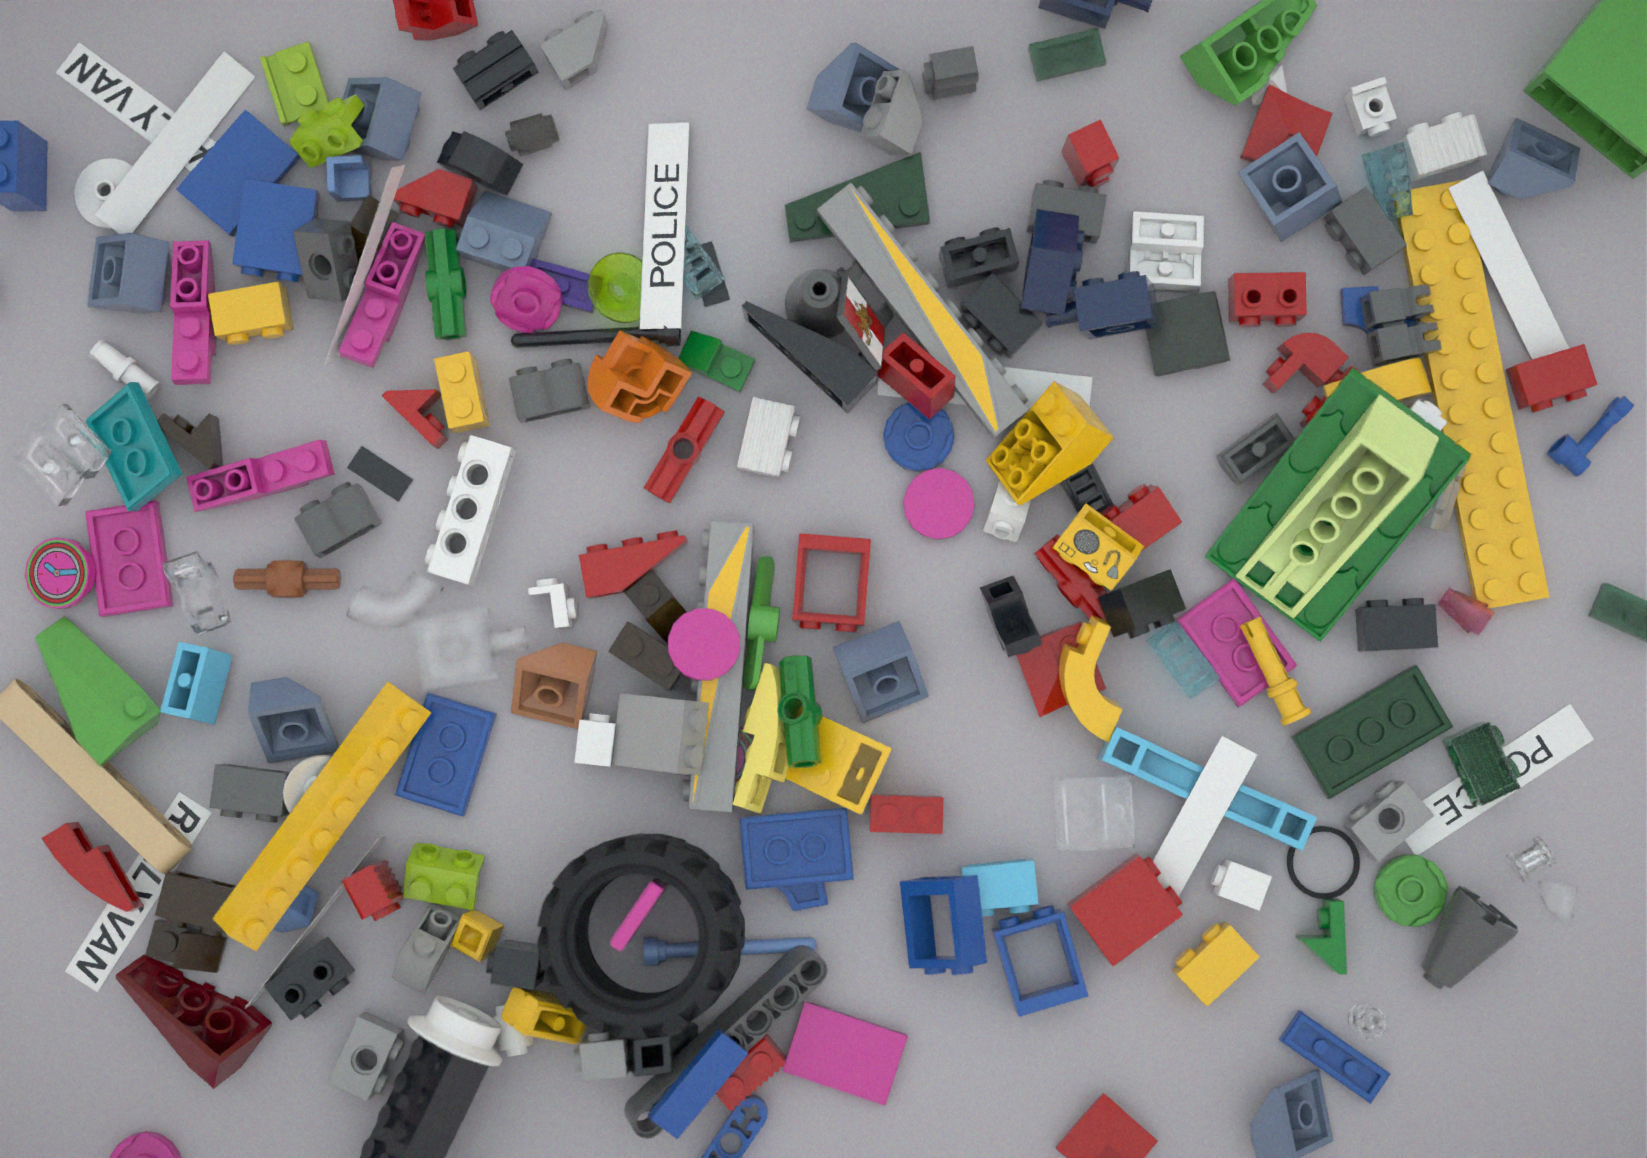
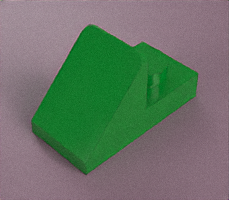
M695 331L690 332L678 357L688 369L741 393L755 363L754 358L723 345L722 340Z
M1337 898L1322 899V907L1317 909V923L1319 929H1323V935H1296L1295 937L1332 971L1339 975H1347L1344 901Z

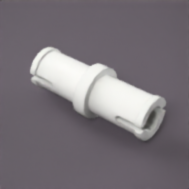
M105 339L99 340L91 349L89 357L113 374V379L118 383L139 382L147 400L158 391L161 382L155 380L138 367L137 361L133 357H125L107 343Z

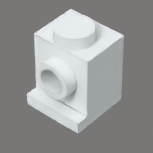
M1385 77L1351 87L1343 97L1357 136L1368 133L1371 138L1390 131L1389 126L1397 119L1386 88L1387 81ZM1375 102L1378 110L1377 113L1370 110L1369 103Z

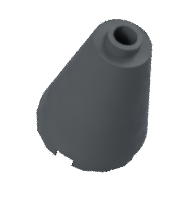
M813 269L799 275L791 283L785 298L786 315L790 321L829 339L845 330L837 318L842 280L836 272L827 269Z
M1460 885L1451 896L1421 965L1426 971L1423 977L1438 989H1442L1443 986L1448 988L1455 986L1512 940L1519 931L1516 924L1492 904L1488 906L1479 900V895Z

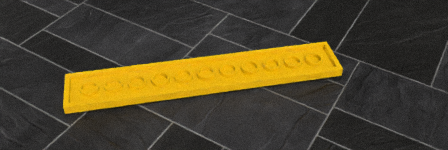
M1458 180L1395 192L1392 195L1399 234L1407 244L1403 248L1410 287L1418 285L1430 286L1431 295L1417 299L1416 304L1419 306L1433 305L1435 312L1417 320V323L1437 322L1438 326L1437 331L1423 334V339L1426 341L1440 340L1442 350L1424 355L1433 403L1442 412L1440 417L1447 421L1441 432L1471 453L1463 478L1459 479L1461 484L1454 507L1475 611L1549 598L1550 596L1480 252L1470 234L1469 227L1465 224L1448 189L1463 181Z

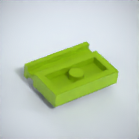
M309 42L277 51L274 55L268 57H260L280 122L284 127L288 126L289 123L298 121L309 110L315 109L317 112L323 110L330 102L312 46Z

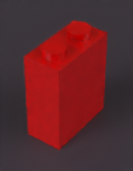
M1137 853L1067 903L1112 966L1183 916L1178 908L1183 902L1171 886L1164 889L1156 877L1161 872L1149 856L1142 859Z

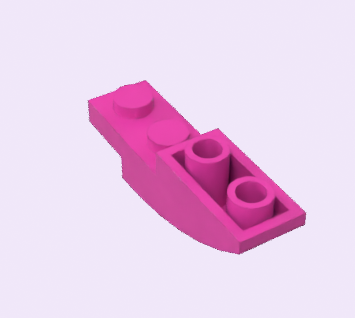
M395 222L391 223L382 243L383 245L365 281V293L338 350L341 357L374 368L385 341H390L420 260L426 239L425 233Z
M209 240L173 242L170 308L174 312L171 381L175 385L211 384L212 356H216V336L214 334L208 294L215 293L212 250Z
M320 439L257 459L248 458L188 476L186 479L194 512H199L309 485V482L335 475L327 441Z

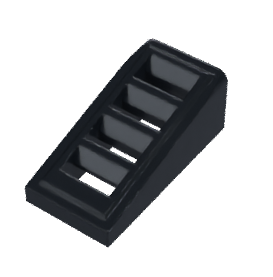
M1093 463L1060 482L1077 514L1085 503L1091 505L1100 499L1104 506L1096 509L1099 513L1114 505ZM1087 474L1090 480L1074 489L1071 482ZM1095 487L1097 493L1080 502L1077 495Z

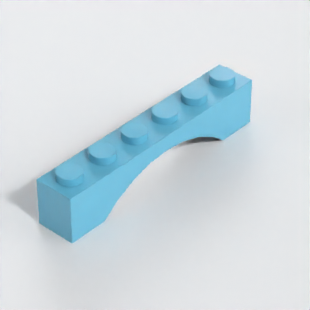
M1115 727L1109 742H1104L1097 758L1184 799L1189 797L1204 767L1118 727ZM1242 784L1224 814L1226 818L1302 851L1317 819L1316 816Z

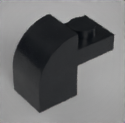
M452 131L449 139L444 143L442 152L437 160V163L444 168L466 175L486 189L507 196L523 166L520 161L502 149L465 131L462 134Z
M1013 575L980 587L1002 650L1006 651L1008 657L1025 654L1033 648L1043 645L1039 632L1029 615L1023 592Z
M692 1022L667 1035L650 1036L648 1039H628L631 1073L635 1077L670 1073L671 1060L698 1036V1025Z

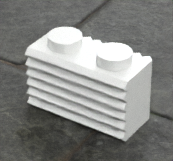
M1457 112L1442 118V124L1429 127L1428 122L1407 129L1408 134L1399 141V146L1404 155L1412 182L1478 162L1487 155L1474 114L1463 117L1462 112Z
M753 397L737 464L738 470L780 479L781 471H789L793 451L786 449L789 436L796 438L800 423V416L794 415L795 406Z

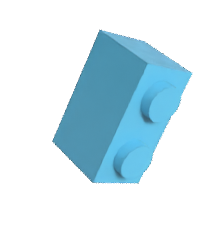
M178 642L160 712L215 725L233 655L202 646Z
M1031 858L960 865L961 876L978 875L982 917L995 915L994 909L1009 907V913L1031 911L1030 905L1039 904L1034 860Z

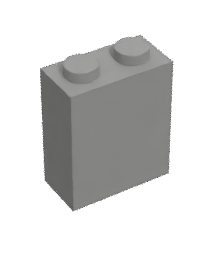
M619 693L611 765L674 774L701 775L709 703Z

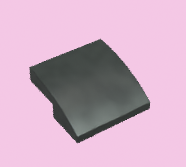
M1216 291L1157 303L1160 327L1146 329L1155 376L1159 377L1192 368L1199 369L1230 361Z

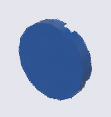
M909 402L902 404L892 412L886 421L883 433L885 449L892 461L903 469L915 472L930 470L943 463L951 452L955 437L950 418L943 409H940L929 420Z

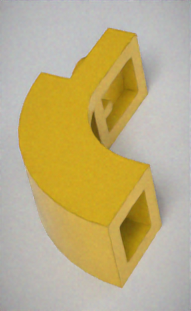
M1421 358L1404 360L1361 373L1365 378L1370 379L1400 402L1432 393ZM1341 380L1323 386L1326 399Z
M1091 615L1089 622H1084L1078 632L1076 642L1079 643L1078 648L1064 643L1059 661V680L1064 698L1078 720L1092 734L1109 742L1123 709L1116 701L1099 693L1094 680L1095 664L1111 626L1105 620Z

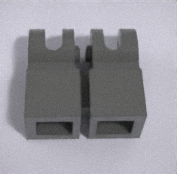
M1429 285L1373 291L1360 298L1366 330L1380 328L1367 335L1373 366L1442 350L1440 340L1426 341L1423 339V334L1438 330L1437 322L1415 323V326L1407 327V324H1404L1405 319L1414 318V320H1419L1435 312L1433 305L1419 306L1416 304L1417 299L1431 295Z

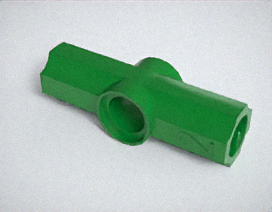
M444 228L425 232L429 269L425 273L428 299L432 302L435 338L437 340H454L467 337L464 309L467 289L464 270L460 267V257L456 250L458 245L457 231Z
M807 655L783 657L779 661L782 698L778 703L777 712L779 718L784 722L788 766L791 768L814 767L821 763L818 725L822 719V709L815 700L812 658ZM803 705V712L797 718V711Z

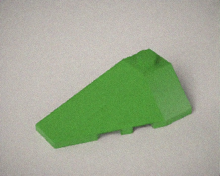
M1261 0L1181 54L1180 58L1199 87L1236 106L1264 87L1270 78L1269 74L1275 65L1282 60L1288 45L1299 34L1317 7L1315 0Z
M64 616L35 636L49 675L52 677L60 696L59 699L62 707L65 709L71 723L75 739L99 767L158 724L161 709L125 671L68 618Z

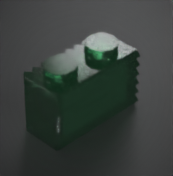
M1490 721L1476 723L1442 739L1445 750L1448 752L1451 763L1454 765L1457 776L1460 778V782L1472 805H1485L1521 788L1517 781L1520 778L1519 769L1511 758L1507 759L1501 747L1505 744L1504 737L1499 728L1495 725L1492 726Z

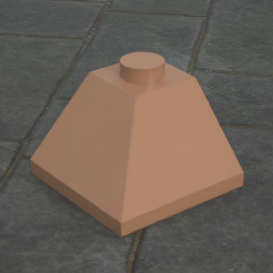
M562 642L518 658L515 668L511 713L578 729L579 720L584 719L594 678L597 651Z

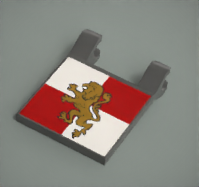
M854 260L849 269L845 270L843 267H840L836 271V274L842 280L837 318L876 371L882 368L885 330L894 314L886 302L882 304V308L876 313L856 286L864 271L858 262Z

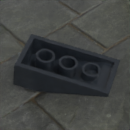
M748 301L741 306L744 318L847 414L877 383L878 373L861 351L859 354H856L847 346Z

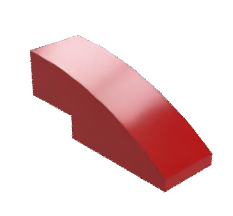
M79 822L65 823L41 838L61 866L88 891L125 912L139 910L144 907L110 846L103 845L93 848Z

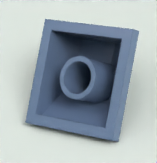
M851 43L817 75L807 110L829 123L861 132L863 118L872 103L878 79L882 76L883 71L900 69L860 44Z
M1516 118L1491 167L1488 184L1493 186L1500 194L1512 195L1518 199L1571 187L1576 179L1580 147Z
M287 677L251 683L248 715L268 763L336 752L339 745L319 695Z
M1311 1070L1272 1088L1250 1123L1251 1140L1255 1148L1256 1158H1300L1333 1142L1319 1070Z

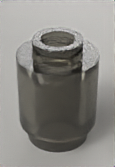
M542 113L509 122L511 130L505 131L511 152L518 150L520 157L553 147L552 143L560 141L552 114L543 116Z

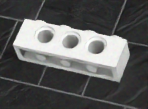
M470 435L468 443H462L457 458L461 466L458 475L451 477L447 488V496L450 497L447 510L442 509L437 519L436 530L440 531L436 545L431 544L426 554L425 564L429 565L427 572L474 586L516 454L512 447ZM478 467H485L488 471L487 480L481 485H474L471 481L472 472ZM467 501H474L477 505L475 516L471 519H463L460 513L461 506ZM462 534L466 539V547L461 553L454 554L450 549V541L454 536Z

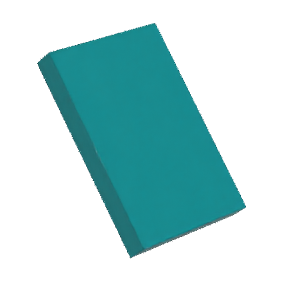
M129 382L85 420L128 512L141 509L182 475V471L139 382Z

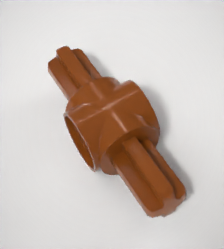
M277 560L271 561L266 569H237L234 572L233 582L237 590H267L268 595H271V597L301 598L307 594L308 590L339 589L341 574L337 568H308L304 561Z

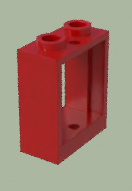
M799 533L792 617L793 621H800L799 628L821 630V623L835 624V631L856 632L857 626H864L871 539ZM807 551L861 555L856 616L803 612Z

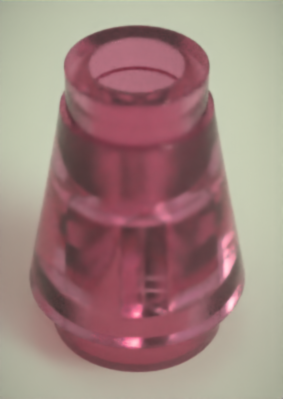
M1450 587L1437 604L1468 634L1471 631L1477 636L1495 613L1487 608L1489 604L1457 590L1455 591Z

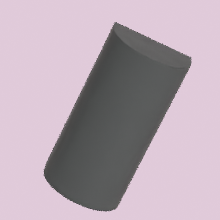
M1275 413L1220 452L1216 457L1228 477L1234 483L1240 485L1286 452L1295 438L1280 416Z

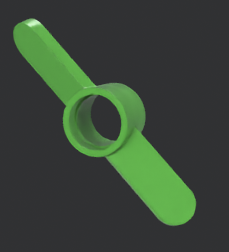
M761 556L757 563L743 675V686L748 690H755L758 686L764 641L776 643L780 607L770 606L774 575V561L771 556Z

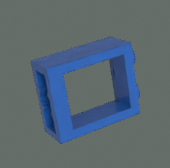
M978 875L920 877L900 881L909 968L924 969L925 975L945 973L946 969H951L952 975L973 973V966L987 963ZM930 895H948L955 956H936Z
M1053 905L1035 909L1032 911L1033 917L1019 920L1018 915L998 921L999 927L992 929L1013 1004L1019 1017L1088 997L1064 912L1061 909L1054 910ZM1055 922L1072 981L1021 995L1004 937Z

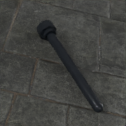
M664 325V329L624 327L517 333L511 337V344L514 347L520 348L611 343L614 341L619 330L639 339L643 336L649 340H658L659 343H665L666 347L681 346V328L669 329Z

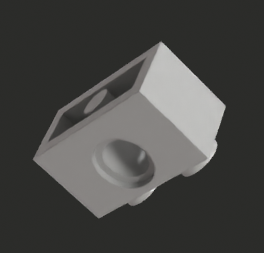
M1390 780L1375 792L1377 796L1375 800L1367 806L1364 803L1360 804L1347 815L1349 821L1343 827L1371 860L1377 862L1382 860L1434 816L1405 781H1396L1394 783ZM1388 808L1393 814V821L1390 826L1383 828L1379 824L1378 817L1383 809Z
M367 1012L359 1015L327 1084L365 1101L371 1099L375 1093L380 1095L390 1076L385 1073L390 1060H397L405 1041L400 1039L404 1029ZM363 1049H370L375 1052L377 1056L376 1066H368L363 1062Z

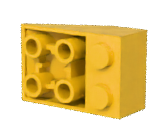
M1053 381L985 461L1015 502L1021 506L1089 466L1114 437L1081 395Z
M802 706L797 711V718L803 712ZM822 716L818 725L821 763L809 768L788 767L785 779L862 815L892 748Z

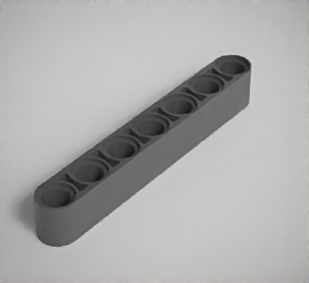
M798 945L788 951L671 1060L670 1073L655 1074L629 1098L625 1104L624 1114L637 1136L649 1139L657 1136L664 1130L654 1123L649 1116L644 1120H638L639 1116L653 1109L718 1029L728 1036L732 1035V1039L748 1052L824 981L828 972L827 965L814 949L809 946ZM812 960L811 966L807 970L801 971L803 964ZM786 985L785 990L781 994L774 996L777 988ZM759 1010L758 1015L754 1019L747 1021L750 1013Z

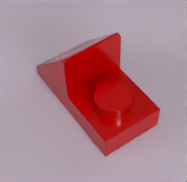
M436 389L389 390L381 395L432 446L439 449L448 440L441 433L445 426L431 413L426 417L423 415L442 396L441 392Z

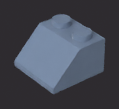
M388 77L348 78L343 100L356 94L365 105L351 124L363 142L360 147L351 150V152L381 160H403L410 146L409 136L413 122L419 113L421 92Z
M1300 132L1238 171L1241 180L1262 215L1281 242L1343 203L1337 185Z
M484 190L467 216L456 250L465 259L501 271H506L513 267H531L533 258L537 259L552 213Z
M134 233L96 237L87 307L142 314L160 312L166 297L164 280L165 273L170 264L169 242Z
M900 621L833 647L862 723L929 697L914 653Z

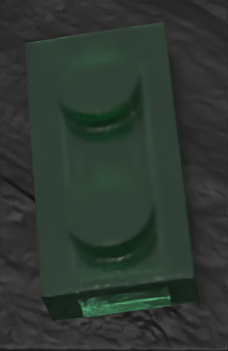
M1098 28L1032 43L1028 47L1036 82L1105 66L1107 62Z
M1602 583L1588 616L1647 642V601L1609 583Z

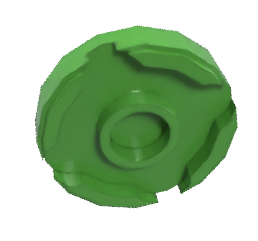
M1402 854L1389 859L1379 869L1375 878L1374 898L1378 908L1388 919L1403 926L1419 927L1432 922L1443 911L1446 904L1444 902L1446 894H1448V884L1443 872L1433 861L1419 855Z

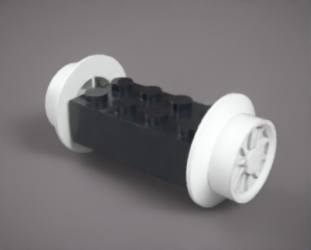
M436 996L427 1015L410 1016L408 1025L419 1036L412 1043L410 1055L402 1071L395 1078L394 1088L386 1104L379 1111L377 1123L370 1137L363 1144L360 1158H445L489 1066H499L502 1063V1057L493 1047L502 1029V1025L481 1010L446 996Z

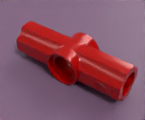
M698 396L678 431L670 438L666 451L643 488L671 504L693 465L699 461L702 450L725 412L708 400ZM682 441L690 442L694 446L693 454L687 459H680L675 456V448Z
M1058 534L1038 549L1034 555L1045 570L1056 580L1057 588L1074 608H1079L1088 620H1090L1092 615L1107 622L1098 600L1099 596L1107 594L1103 588L1104 586L1093 582L1085 571L1075 564L1066 562L1060 556L1059 552L1053 548L1060 538Z

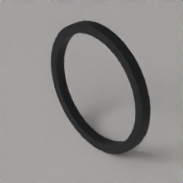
M1317 826L1312 828L1310 835L1316 832H1331L1340 836L1349 845L1354 859L1353 871L1349 880L1340 889L1330 893H1316L1307 889L1295 875L1293 857L1296 849L1291 846L1287 855V869L1291 880L1303 893L1314 898L1330 899L1342 895L1354 884L1359 874L1360 857L1356 845L1344 832L1328 826Z

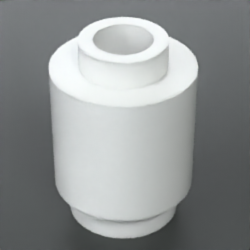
M505 1005L496 1006V1016H493V1018L502 1025V1029L496 1039L498 1051L506 1050L507 1057L528 1053L527 1046L534 1045L533 1037L521 1034L513 1026L504 1022L501 1019V1014Z

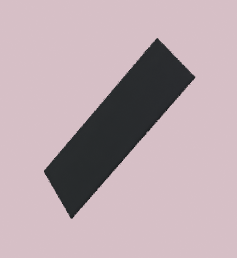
M710 241L688 248L687 251L704 306L708 307L730 300L713 242Z
M363 446L360 447L347 467L397 501L400 500L413 480Z

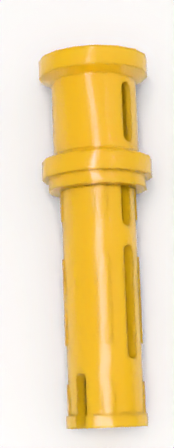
M1261 616L1240 625L1239 627L1242 629L1269 685L1267 696L1268 698H1273L1282 716L1280 720L1281 725L1293 723L1311 714L1310 707H1305L1296 689L1298 686L1297 680H1294L1293 677L1289 678L1265 629Z

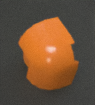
M619 330L605 356L595 355L588 376V392L592 401L601 411L629 422L641 423V419L650 418L662 410L666 413L676 401L692 372L675 355L643 336L639 339Z

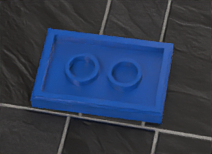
M245 109L176 190L225 232L233 236L237 232L244 178L278 184L301 157Z
M427 693L423 707L429 710L431 714L412 739L395 796L463 817L468 808L497 713Z
M847 808L739 817L746 890L854 880Z

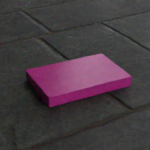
M149 501L138 511L128 512L125 505L85 511L90 552L96 570L95 589L99 617L173 607L159 501Z
M1233 578L1179 616L1175 621L1235 705L1240 707L1269 685L1242 629L1239 627L1243 623L1261 616V614ZM1261 616L1265 629L1288 673L1297 664Z
M655 878L648 884L610 940L612 947L621 952L633 940L669 887V883Z
M805 1001L785 1060V1067H783L782 1071L886 1105L908 1035Z

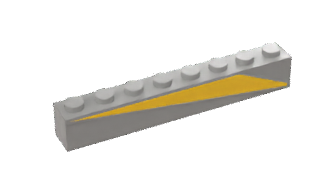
M849 183L817 209L818 216L853 261L856 260L864 271V275L921 348L956 375L955 391L989 435L995 437L1028 411V408L1024 405L1028 401L1026 395L1016 384L1010 387L1003 378V375L1006 373L1004 367L995 356L988 358L980 348L984 345V342L972 327L966 330L958 319L962 317L961 312L950 299L944 302L936 291L940 286L928 271L924 274L921 273L914 264L918 258L906 243L900 246L892 235L896 230L884 214L878 217L870 206L874 202L862 186L856 189L852 183Z
M710 521V529H703L702 550L708 551L707 565L700 566L699 586H705L704 601L698 600L697 609L711 608L724 613L735 624L740 636V652L734 666L725 675L712 681L691 680V693L697 694V701L709 703L701 775H691V780H684L683 801L689 802L688 809L734 812V805L732 804L735 798L734 789L755 526L752 523Z

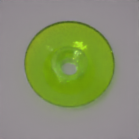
M622 252L612 253L601 258L590 272L588 279L590 299L595 308L609 320L618 323H631L640 319L643 261L638 257ZM614 285L622 288L623 296H618L614 292Z

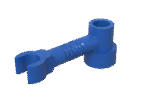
M1625 396L1621 399L1616 397L1603 412V416L1578 443L1566 434L1550 447L1547 455L1557 465L1563 464L1575 477L1581 475L1591 464L1586 455L1614 424L1618 423L1632 410L1634 404Z

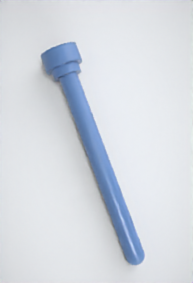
M644 937V966H659V962H666V958L696 957L699 942L666 944V940H659L658 937ZM811 937L745 940L741 955L787 953L798 945L809 946L815 950L817 943Z

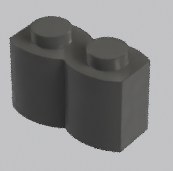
M973 46L929 54V62L923 63L924 72L922 73L925 93H932L933 100L976 92V83H978L979 75Z
M562 359L552 362V368L538 371L536 366L517 370V376L511 377L509 380L518 420L521 423L590 408L580 363H572V359Z
M350 482L341 484L331 491L332 497L320 503L319 500H314L299 509L301 514L294 519L316 557L322 558L382 524L364 489L358 483L351 485Z

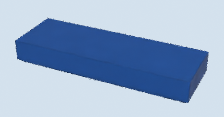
M1300 1010L1297 1011L1279 1038L1285 1045L1370 1104L1391 1075Z
M718 1029L648 1113L649 1118L678 1140L748 1055L746 1049L722 1030Z

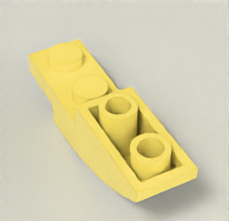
M768 663L764 664L752 704L745 714L743 732L753 735L754 739L746 751V764L741 778L736 783L734 789L735 798L732 804L760 814L772 779L784 783L789 767L784 722L779 718L777 712L778 703L782 698L780 668Z

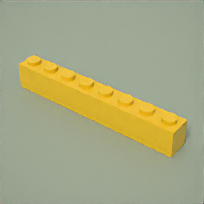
M387 681L213 917V920L229 937L254 951L259 949L431 714L429 710Z

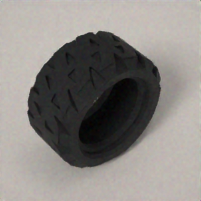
M639 833L605 841L584 851V854L571 861L553 881L552 885L554 887L543 901L538 920V927H541V931L537 940L542 971L547 970L548 985L565 1009L570 1007L580 1022L600 1033L608 1031L619 1038L648 1039L650 1036H663L681 1029L703 1014L719 999L722 993L729 987L740 965L741 950L745 945V919L739 906L741 905V900L732 880L720 870V864L703 849L685 843L686 840L665 834ZM644 874L659 878L675 887L685 897L694 912L699 932L697 955L685 979L671 989L647 993L625 988L603 972L592 954L588 936V925L593 905L605 887L620 876Z

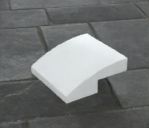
M1133 211L1128 272L1139 271L1140 276L1146 275L1156 290L1199 292L1201 287V253L1204 248V216Z

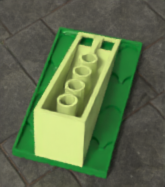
M1352 367L1208 550L1205 558L1321 642L1469 461L1471 453L1459 444L1457 445L1451 438L1429 422L1427 423L1418 414L1400 401H1397L1393 396Z

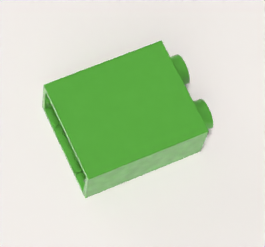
M1597 0L1523 89V92L1632 179L1647 170V0Z

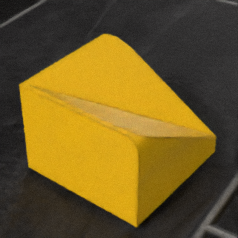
M478 910L468 911L462 914L450 946L481 962L488 959L490 951L494 952L504 925Z

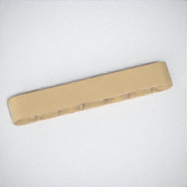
M15 678L0 693V719L151 866L165 875L193 848L190 841L108 761L99 767L76 741L72 727L29 685Z

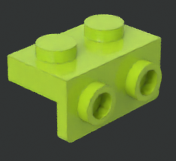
M355 94L344 100L337 97L330 101L323 110L318 112L315 109L309 110L299 118L298 123L300 125L288 141L310 168L325 163L326 157H336L360 147L363 140L351 124L365 105Z
M415 843L406 861L403 898L474 911L477 903L479 877L485 856L468 850L439 847L431 843Z

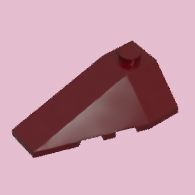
M144 954L116 974L115 979L186 1065L213 1089L242 1067L272 1027V1022L253 1005L245 1008L249 1003L247 1000L236 995L232 999L216 992V986L204 982L203 985L185 978L182 971Z

